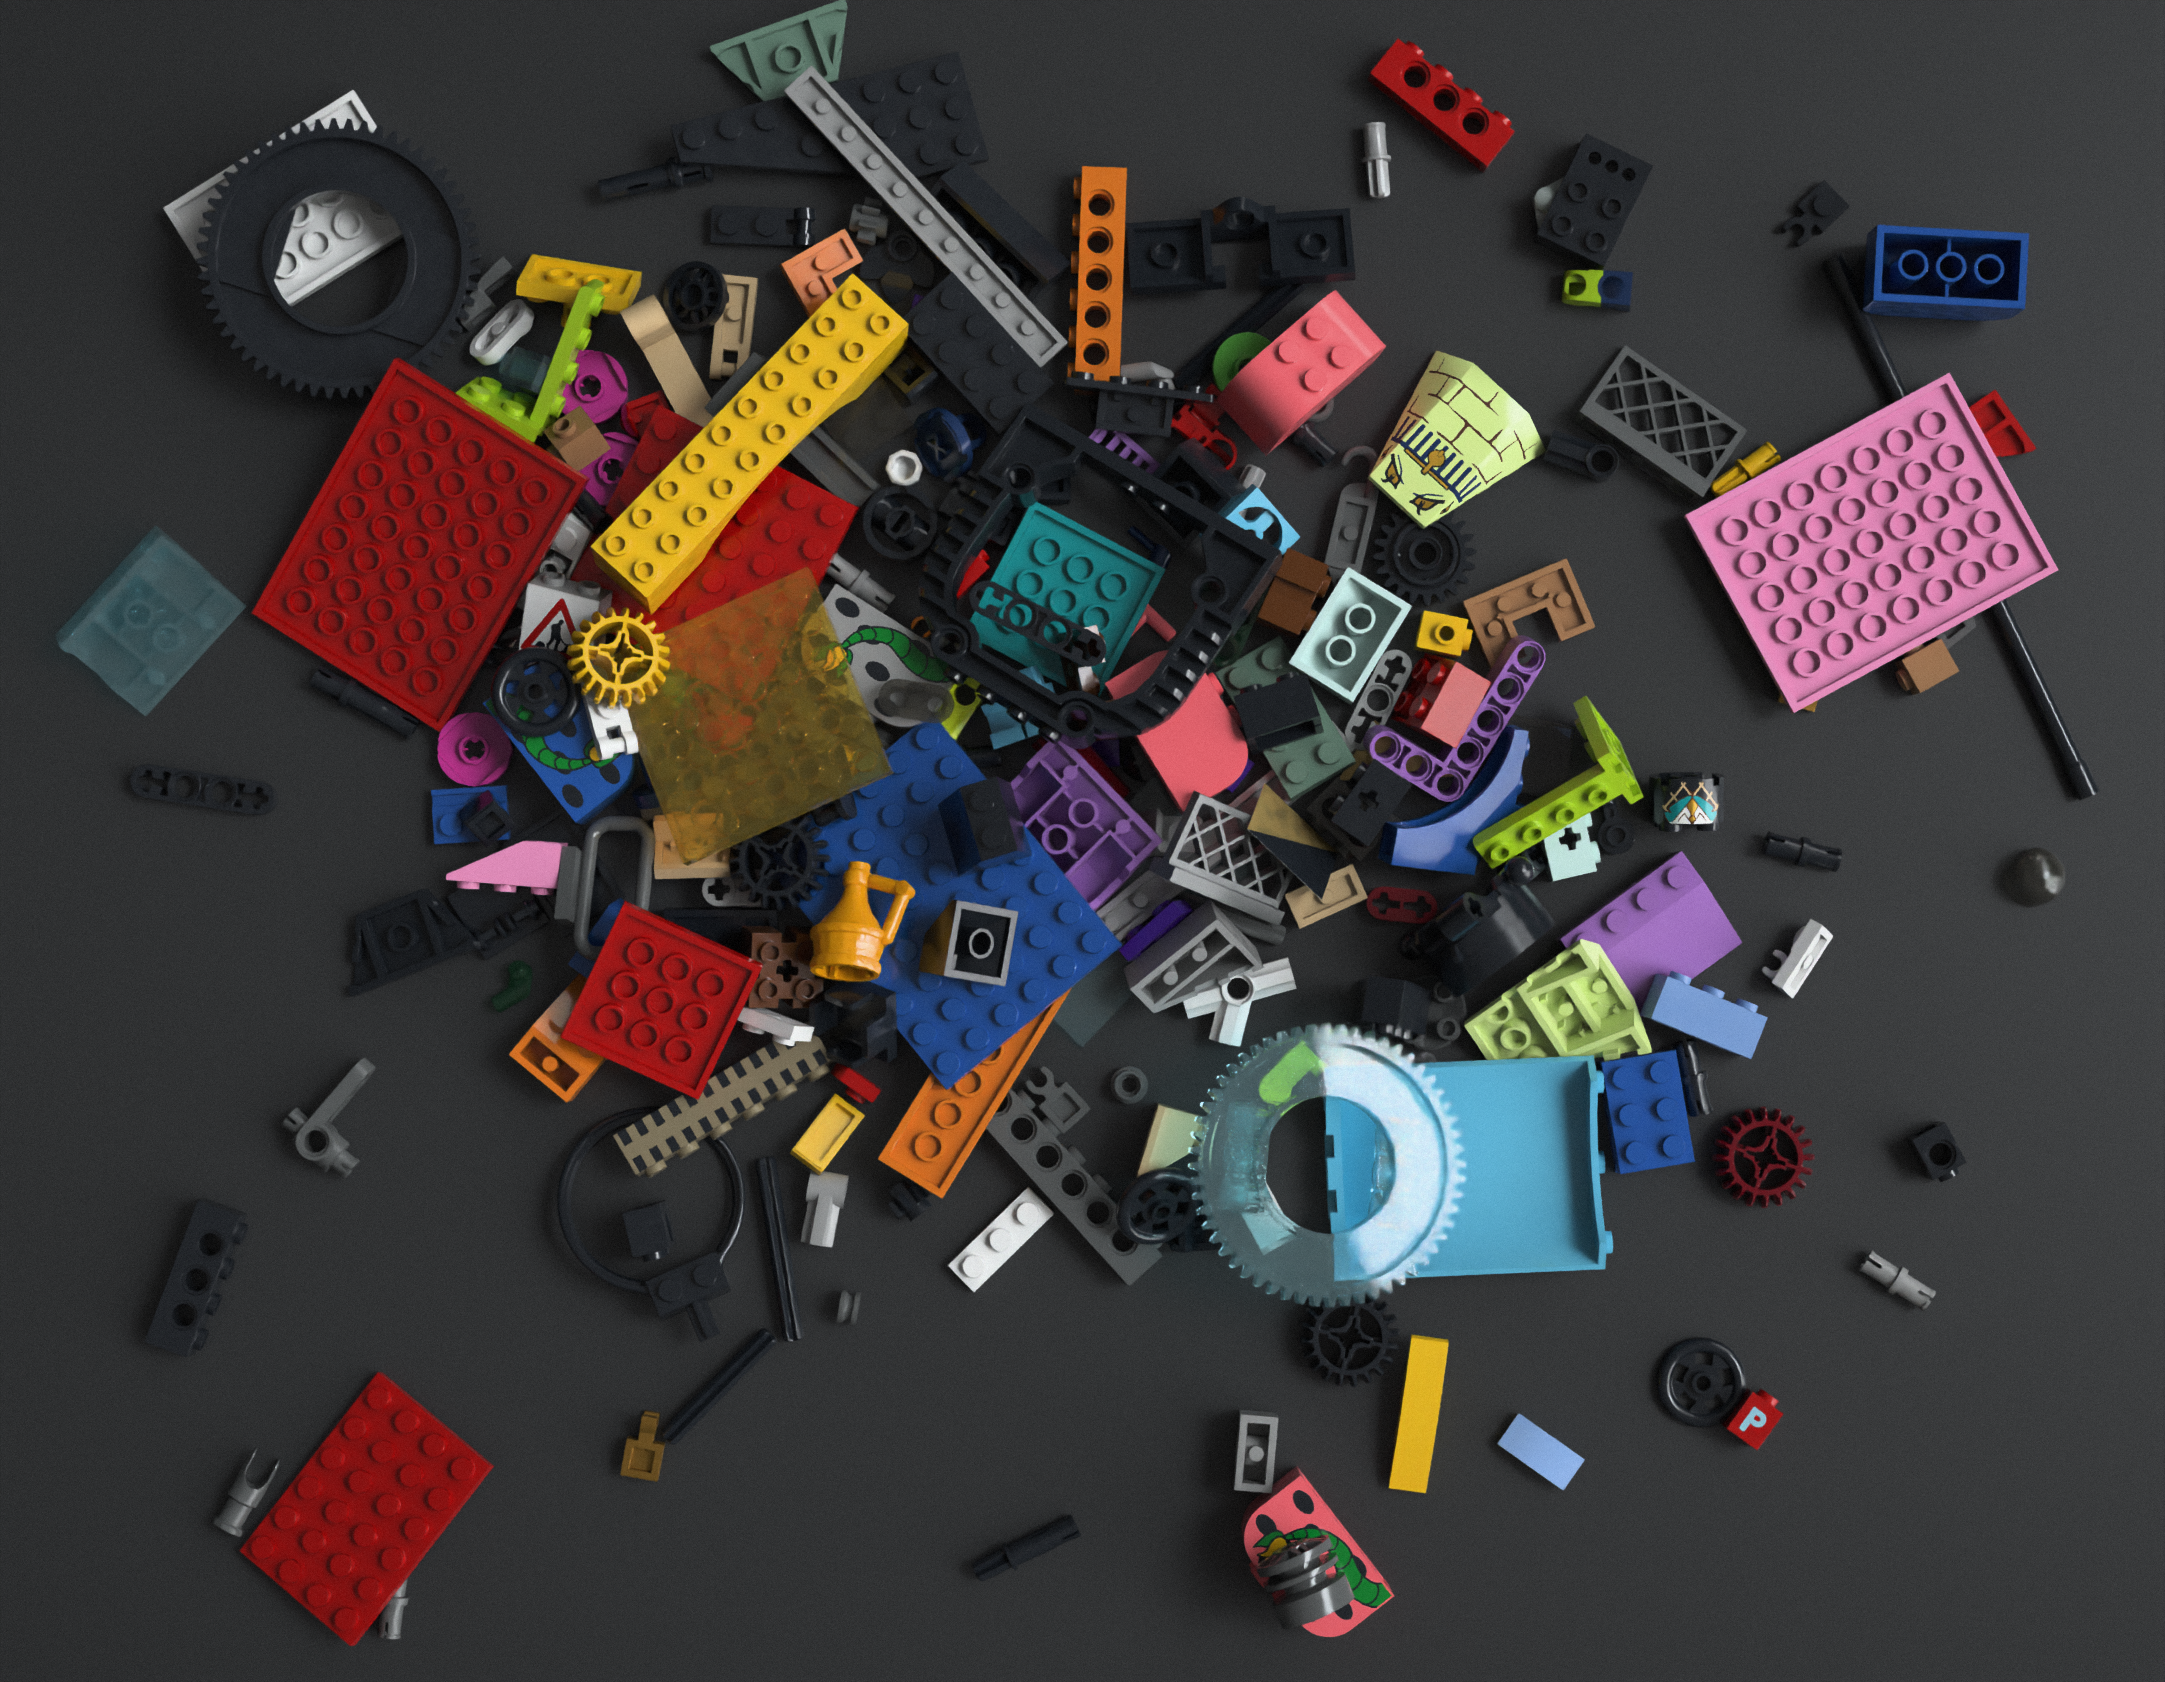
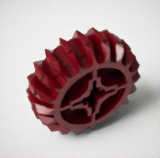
M1764 1106L1758 1107L1757 1118H1755L1751 1109H1744L1745 1122H1742L1736 1115L1731 1116L1730 1120L1736 1128L1732 1131L1729 1127L1721 1126L1720 1131L1728 1136L1726 1142L1715 1139L1713 1144L1724 1148L1723 1154L1715 1153L1711 1156L1713 1161H1723L1724 1166L1714 1169V1174L1716 1176L1728 1175L1720 1184L1721 1187L1728 1189L1736 1185L1731 1194V1197L1736 1200L1746 1192L1744 1203L1748 1206L1754 1204L1756 1196H1758V1203L1761 1208L1768 1207L1769 1196H1771L1776 1206H1780L1783 1204L1782 1192L1789 1199H1794L1796 1195L1791 1186L1794 1184L1802 1189L1806 1187V1183L1798 1178L1800 1173L1812 1175L1813 1172L1812 1169L1803 1166V1160L1812 1161L1815 1159L1814 1154L1803 1153L1802 1148L1812 1145V1140L1809 1138L1798 1139L1805 1132V1127L1799 1125L1791 1130L1790 1128L1795 1120L1794 1116L1787 1115L1780 1122L1781 1110L1774 1108L1770 1118H1768V1111ZM1766 1126L1764 1134H1761L1758 1142L1754 1145L1745 1146L1738 1143L1741 1137L1751 1129ZM1777 1130L1785 1136L1790 1145L1791 1160L1780 1156L1777 1152L1776 1145L1778 1139L1775 1138ZM1765 1147H1767L1769 1150L1766 1153L1770 1154L1771 1158L1779 1160V1164L1771 1161L1769 1163L1763 1162L1761 1167H1759L1757 1164L1760 1161L1755 1160V1156L1747 1154L1746 1151L1763 1152ZM1734 1154L1746 1158L1749 1162L1750 1170L1748 1175L1751 1177L1748 1184L1737 1173L1734 1164ZM1778 1168L1788 1171L1778 1183L1760 1188L1762 1180L1765 1181L1767 1174L1771 1170Z

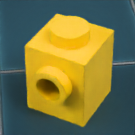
M1424 610L1421 613L1414 650L1458 659L1462 651L1468 652L1473 630L1467 629L1468 619Z

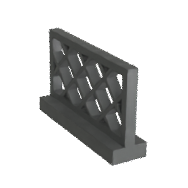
M1626 345L1572 420L1573 423L1603 444L1613 447L1623 458L1692 506H1695L1711 486L1710 484L1747 432V429ZM1624 359L1638 367L1640 380L1621 381L1619 366ZM1612 376H1614L1615 384L1607 385ZM1661 383L1669 390L1671 401L1652 404L1649 385ZM1642 386L1645 405L1627 408L1623 389ZM1616 390L1620 409L1608 411L1595 402L1601 392ZM1691 404L1699 409L1701 422L1683 425L1679 406ZM1672 407L1676 426L1658 429L1654 410ZM1647 411L1651 430L1638 432L1631 427L1629 414ZM1622 415V420L1616 416ZM1708 416L1712 418L1713 421H1708ZM1723 426L1732 432L1734 436L1729 444L1714 446L1710 427ZM1703 429L1707 448L1688 450L1684 431ZM1678 433L1681 452L1668 453L1662 449L1659 435ZM1647 437H1652L1653 442L1649 440ZM1722 452V454L1717 460L1715 453ZM1708 454L1711 470L1705 478L1692 470L1691 456ZM1678 458H1683L1684 463L1678 460Z
M1193 791L1163 859L1155 856L1149 868L1150 871L1173 883L1277 926L1280 925L1285 914L1278 907L1294 875L1263 844L1254 849L1252 848L1250 839L1252 833L1247 830L1248 826L1246 823H1250L1252 815L1197 791ZM1202 803L1209 806L1212 819L1198 826L1196 816ZM1236 817L1239 831L1225 837L1222 823ZM1214 828L1217 842L1204 849L1200 835ZM1193 840L1196 853L1184 860L1179 859L1178 855L1184 843ZM1242 840L1245 853L1231 860L1228 846ZM1220 851L1223 865L1209 871L1206 858ZM1269 851L1272 865L1258 872L1255 858ZM1247 863L1250 877L1237 883L1234 869ZM1274 874L1276 883L1270 896L1265 895L1261 881Z

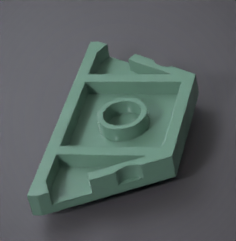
M838 0L711 45L710 48L712 54L762 102L786 96L784 90L811 65L828 84L837 83L839 80L848 6L846 0Z

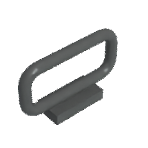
M607 816L599 818L586 830L582 850L577 846H562L554 919L565 929H573L574 946L578 953L586 959L596 961L603 947L593 946L588 941L599 838L603 833L607 831H634L639 834L641 842L634 905L649 911L656 841L651 825L642 818L633 816Z

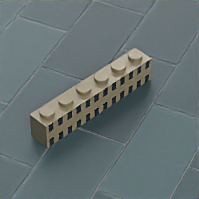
M812 1035L810 1042L795 1041L794 1046L773 1041L710 1078L699 1100L683 1094L613 1135L635 1175L640 1177L646 1174L647 1178H651L667 1168L665 1161L677 1154L680 1159H683L700 1148L697 1142L710 1135L715 1140L732 1130L733 1128L730 1123L741 1116L747 1121L765 1110L762 1105L763 1103L774 1097L779 1102L797 1091L795 1086L797 1083L806 1078L810 1082H814L830 1072L827 1066L833 1063V1061L827 1059L826 1048L819 1036Z

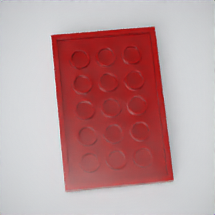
M377 1372L239 1551L349 1646H355L494 1465L383 1372Z

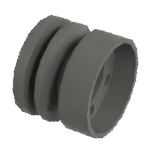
M1320 1535L1309 1539L1304 1538L1277 1549L1271 1556L1256 1565L1260 1577L1273 1576L1263 1584L1266 1592L1283 1589L1285 1591L1284 1594L1280 1595L1272 1603L1282 1629H1290L1318 1620L1344 1607L1355 1598L1344 1572L1330 1574L1325 1572L1339 1560L1336 1552L1323 1554L1333 1546L1328 1535Z

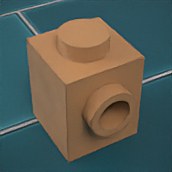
M580 405L543 431L551 442V445L546 448L547 451L578 471L611 449L594 422Z
M1942 639L1933 641L1926 646L1921 644L1904 653V658L1895 662L1898 668L1895 675L1899 684L1905 691L1910 690L1912 695L1919 694L1959 672Z

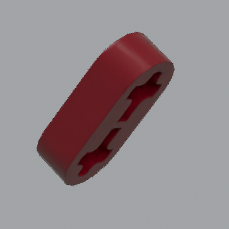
M1377 887L1371 890L1365 901L1368 913L1373 918L1384 921L1422 924L1431 921L1437 912V902L1434 896L1423 890ZM1381 892L1387 893L1388 900L1399 901V908H1386L1385 914H1379V908L1373 906L1372 901L1379 898ZM1418 896L1424 897V903L1430 905V911L1423 912L1422 918H1417L1416 911L1404 909V902L1414 903L1417 902Z

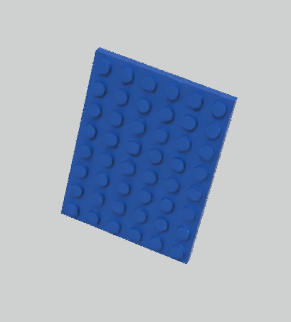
M933 714L924 723L910 729L853 777L850 786L857 807V816L850 821L841 818L826 827H820L822 833L815 841L827 840L829 843L827 848L820 850V854L831 856L830 862H821L820 864L821 869L829 871V876L822 877L817 875L816 881L820 882L823 888L821 891L815 890L812 887L808 888L813 897L810 902L802 899L800 895L798 897L801 910L814 926L819 924L841 899L844 891V886L842 885L843 873L848 869V863L851 861L868 863L871 866V874L898 881L905 880L915 889V896L908 902L893 942L883 950L879 960L881 973L878 978L870 982L896 992L897 1029L945 1089L949 1090L1118 950L1122 943L1024 823L1023 826L1032 856L961 878L958 876L938 804L960 787L983 781L987 778L935 714ZM833 796L826 800L827 806L834 803ZM811 814L807 816L812 819L808 831L817 826ZM792 830L785 834L774 845L778 844L784 837L788 838ZM800 840L799 844L801 846L797 852V861L806 870L807 850L803 841ZM768 851L774 855L773 858L777 860L778 866L792 868L782 858L783 854ZM787 873L778 878L784 889L790 888L799 881ZM870 888L868 891V902L873 915L881 927H883L895 895ZM952 900L1018 911L1006 986L918 971L924 935Z

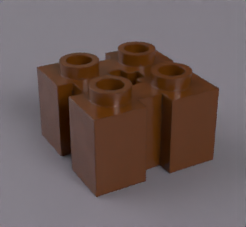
M1287 548L1282 559L1283 564L1273 579L1255 623L1296 640L1300 633L1306 635L1309 632L1317 614L1316 611L1311 609V606L1315 599L1322 601L1332 577L1326 575L1329 565Z
M742 926L740 953L763 964V968L745 1006L748 1008H778V1001L782 999L792 1008H809L810 1002L823 995L824 978L814 975L809 967L810 961L814 956L813 942L809 935L813 926H786L785 935H782L781 932L772 926ZM785 960L787 962L786 969L782 973H778L776 971L777 966H783V961Z

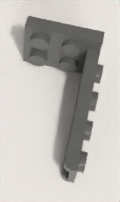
M753 352L704 408L715 417L770 358ZM819 426L811 431L790 452L834 495L859 507L858 511L881 487Z

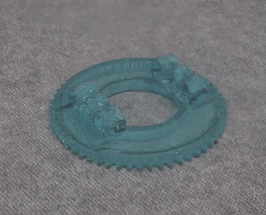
M1325 1023L1321 1024L1319 1032L1315 1024L1306 1025L1305 1034L1300 1026L1291 1028V1036L1285 1030L1277 1032V1042L1271 1036L1263 1038L1264 1049L1258 1044L1251 1045L1249 1048L1252 1057L1246 1053H1240L1237 1056L1240 1066L1234 1063L1228 1064L1226 1068L1230 1076H1217L1216 1080L1221 1086L1220 1089L1209 1088L1207 1091L1214 1101L1202 1102L1200 1105L1208 1113L1207 1116L1195 1118V1121L1203 1129L1202 1131L1191 1132V1137L1198 1140L1200 1144L1199 1146L1190 1147L1188 1151L1198 1156L1197 1161L1188 1164V1168L1198 1171L1197 1176L1189 1179V1184L1200 1186V1190L1191 1195L1194 1200H1203L1204 1204L1196 1210L1197 1215L1206 1214L1208 1220L1202 1225V1228L1213 1229L1214 1234L1209 1239L1211 1243L1221 1242L1223 1244L1218 1252L1220 1256L1232 1255L1228 1264L1231 1268L1243 1266L1240 1273L1242 1278H1248L1254 1274L1252 1285L1261 1287L1267 1282L1266 1293L1275 1294L1280 1288V1299L1289 1300L1294 1293L1296 1304H1304L1308 1297L1310 1306L1319 1307L1322 1298L1325 1307H1334L1337 1299L1340 1306H1350L1351 1296L1355 1303L1362 1304L1365 1303V1292L1370 1299L1379 1298V1288L1384 1293L1393 1292L1392 1281L1397 1285L1403 1286L1406 1284L1404 1272L1409 1276L1418 1275L1415 1263L1421 1266L1429 1264L1425 1252L1438 1254L1439 1249L1433 1241L1447 1240L1448 1237L1441 1228L1454 1227L1455 1224L1447 1214L1459 1213L1460 1208L1451 1201L1453 1198H1462L1464 1196V1193L1454 1187L1455 1184L1466 1182L1465 1177L1456 1173V1169L1466 1166L1465 1161L1456 1159L1457 1154L1465 1151V1146L1454 1144V1140L1463 1135L1460 1130H1451L1450 1127L1458 1120V1116H1446L1445 1113L1453 1104L1451 1101L1440 1103L1439 1098L1443 1095L1445 1089L1437 1088L1432 1090L1431 1086L1436 1080V1076L1422 1077L1426 1068L1424 1063L1412 1067L1415 1057L1413 1053L1400 1057L1402 1045L1395 1044L1388 1049L1389 1038L1386 1036L1381 1037L1375 1043V1032L1372 1030L1366 1031L1364 1036L1361 1037V1027H1352L1347 1034L1345 1024L1336 1025L1333 1032L1331 1024ZM1315 1097H1331L1346 1101L1361 1109L1377 1126L1375 1133V1160L1372 1167V1196L1369 1202L1368 1216L1347 1230L1330 1234L1307 1230L1291 1221L1277 1207L1266 1185L1269 1141L1272 1129L1279 1119L1292 1107Z

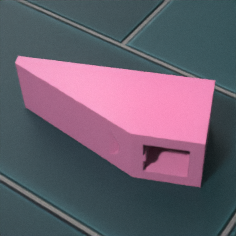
M536 840L522 841L446 874V880L457 881L456 888L479 889L480 883L494 884V891L516 892L517 886L531 887V894L553 895L554 889L558 887L562 846H568V843Z

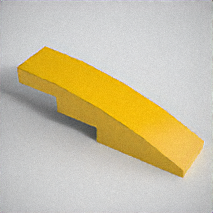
M1411 1334L1400 1395L1394 1452L1388 1480L1389 1488L1426 1493L1441 1403L1449 1344L1448 1339Z

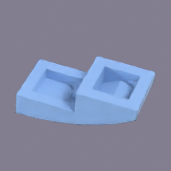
M1518 1413L1497 1443L1562 1490L1566 1488L1585 1460L1520 1413Z

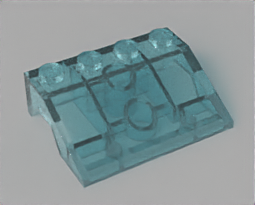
M155 525L55 636L60 648L65 652L75 655L96 672L113 691L144 716H147L246 608V605L183 547Z

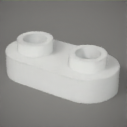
M520 299L507 303L474 337L470 344V354L484 366L500 362L518 339L526 335L532 328L534 320L533 310Z

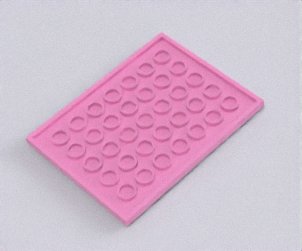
M1950 373L1684 516L1791 714L2058 571L2056 564Z

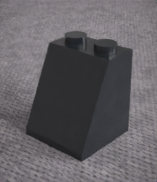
M995 776L960 787L938 804L960 878L1032 856L1010 782Z

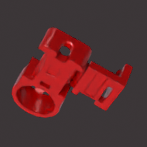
M1211 382L1206 388L1205 394H1215L1219 397L1222 392ZM1215 398L1211 405L1193 404L1195 407L1191 411L1188 409L1192 404H1184L1172 417L1171 428L1176 429L1187 440L1195 437L1204 447L1208 446L1226 463L1224 467L1227 470L1230 469L1237 458L1236 443L1231 437L1217 428L1221 423L1218 419L1225 410ZM1218 439L1228 443L1233 457L1231 458L1213 440Z

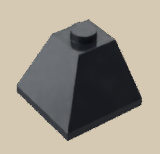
M952 900L924 935L918 971L1006 986L1018 911Z

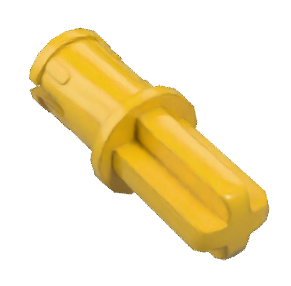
M1766 441L1760 448L1743 460H1735L1734 467L1710 484L1713 495L1718 498L1759 476L1774 464L1779 463L1781 457L1779 454L1774 455L1777 452L1774 446Z

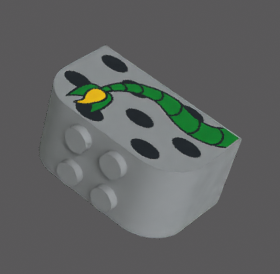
M835 584L803 637L802 657L810 673L826 686L823 693L842 706L847 701L858 706L855 713L873 725H877L880 720L894 729L909 731L914 726L924 723L933 714L938 712L954 685L953 682L943 675L944 670L937 665L931 649V643L838 584Z

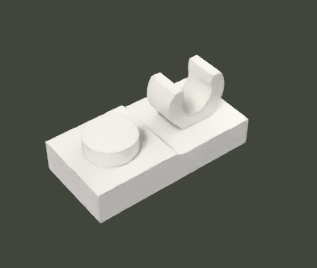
M1810 919L1807 925L1801 927L1796 933L1789 956L1782 951L1774 950L1773 955L1782 962L1781 967L1776 971H1772L1764 966L1762 969L1763 973L1773 980L1772 983L1782 993L1793 999L1833 938V935L1823 925Z

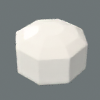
M902 449L889 456L885 470L892 484L911 486L919 482L923 466L916 453Z

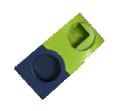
M1592 269L1588 271H1564L1561 302L1569 305L1615 308L1618 311L1630 312L1633 272Z

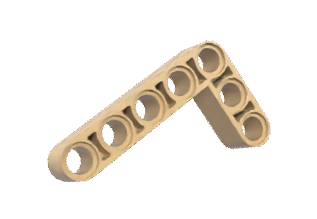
M652 294L620 311L633 338L644 352L675 413L705 427L714 418L704 408L711 400V397L655 295Z

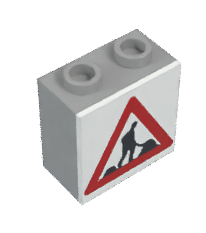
M548 571L540 574L527 585L519 650L528 647H545L561 653L568 660L572 659L573 657L566 653L568 646L575 644L571 640L572 633L574 631H581L579 625L583 619L592 622L591 616L596 611L605 618L607 608L611 607L613 591L601 588V585L594 581L584 580L576 582L565 579L566 576L559 572ZM606 634L597 637L590 643V646L598 647L599 644H605Z

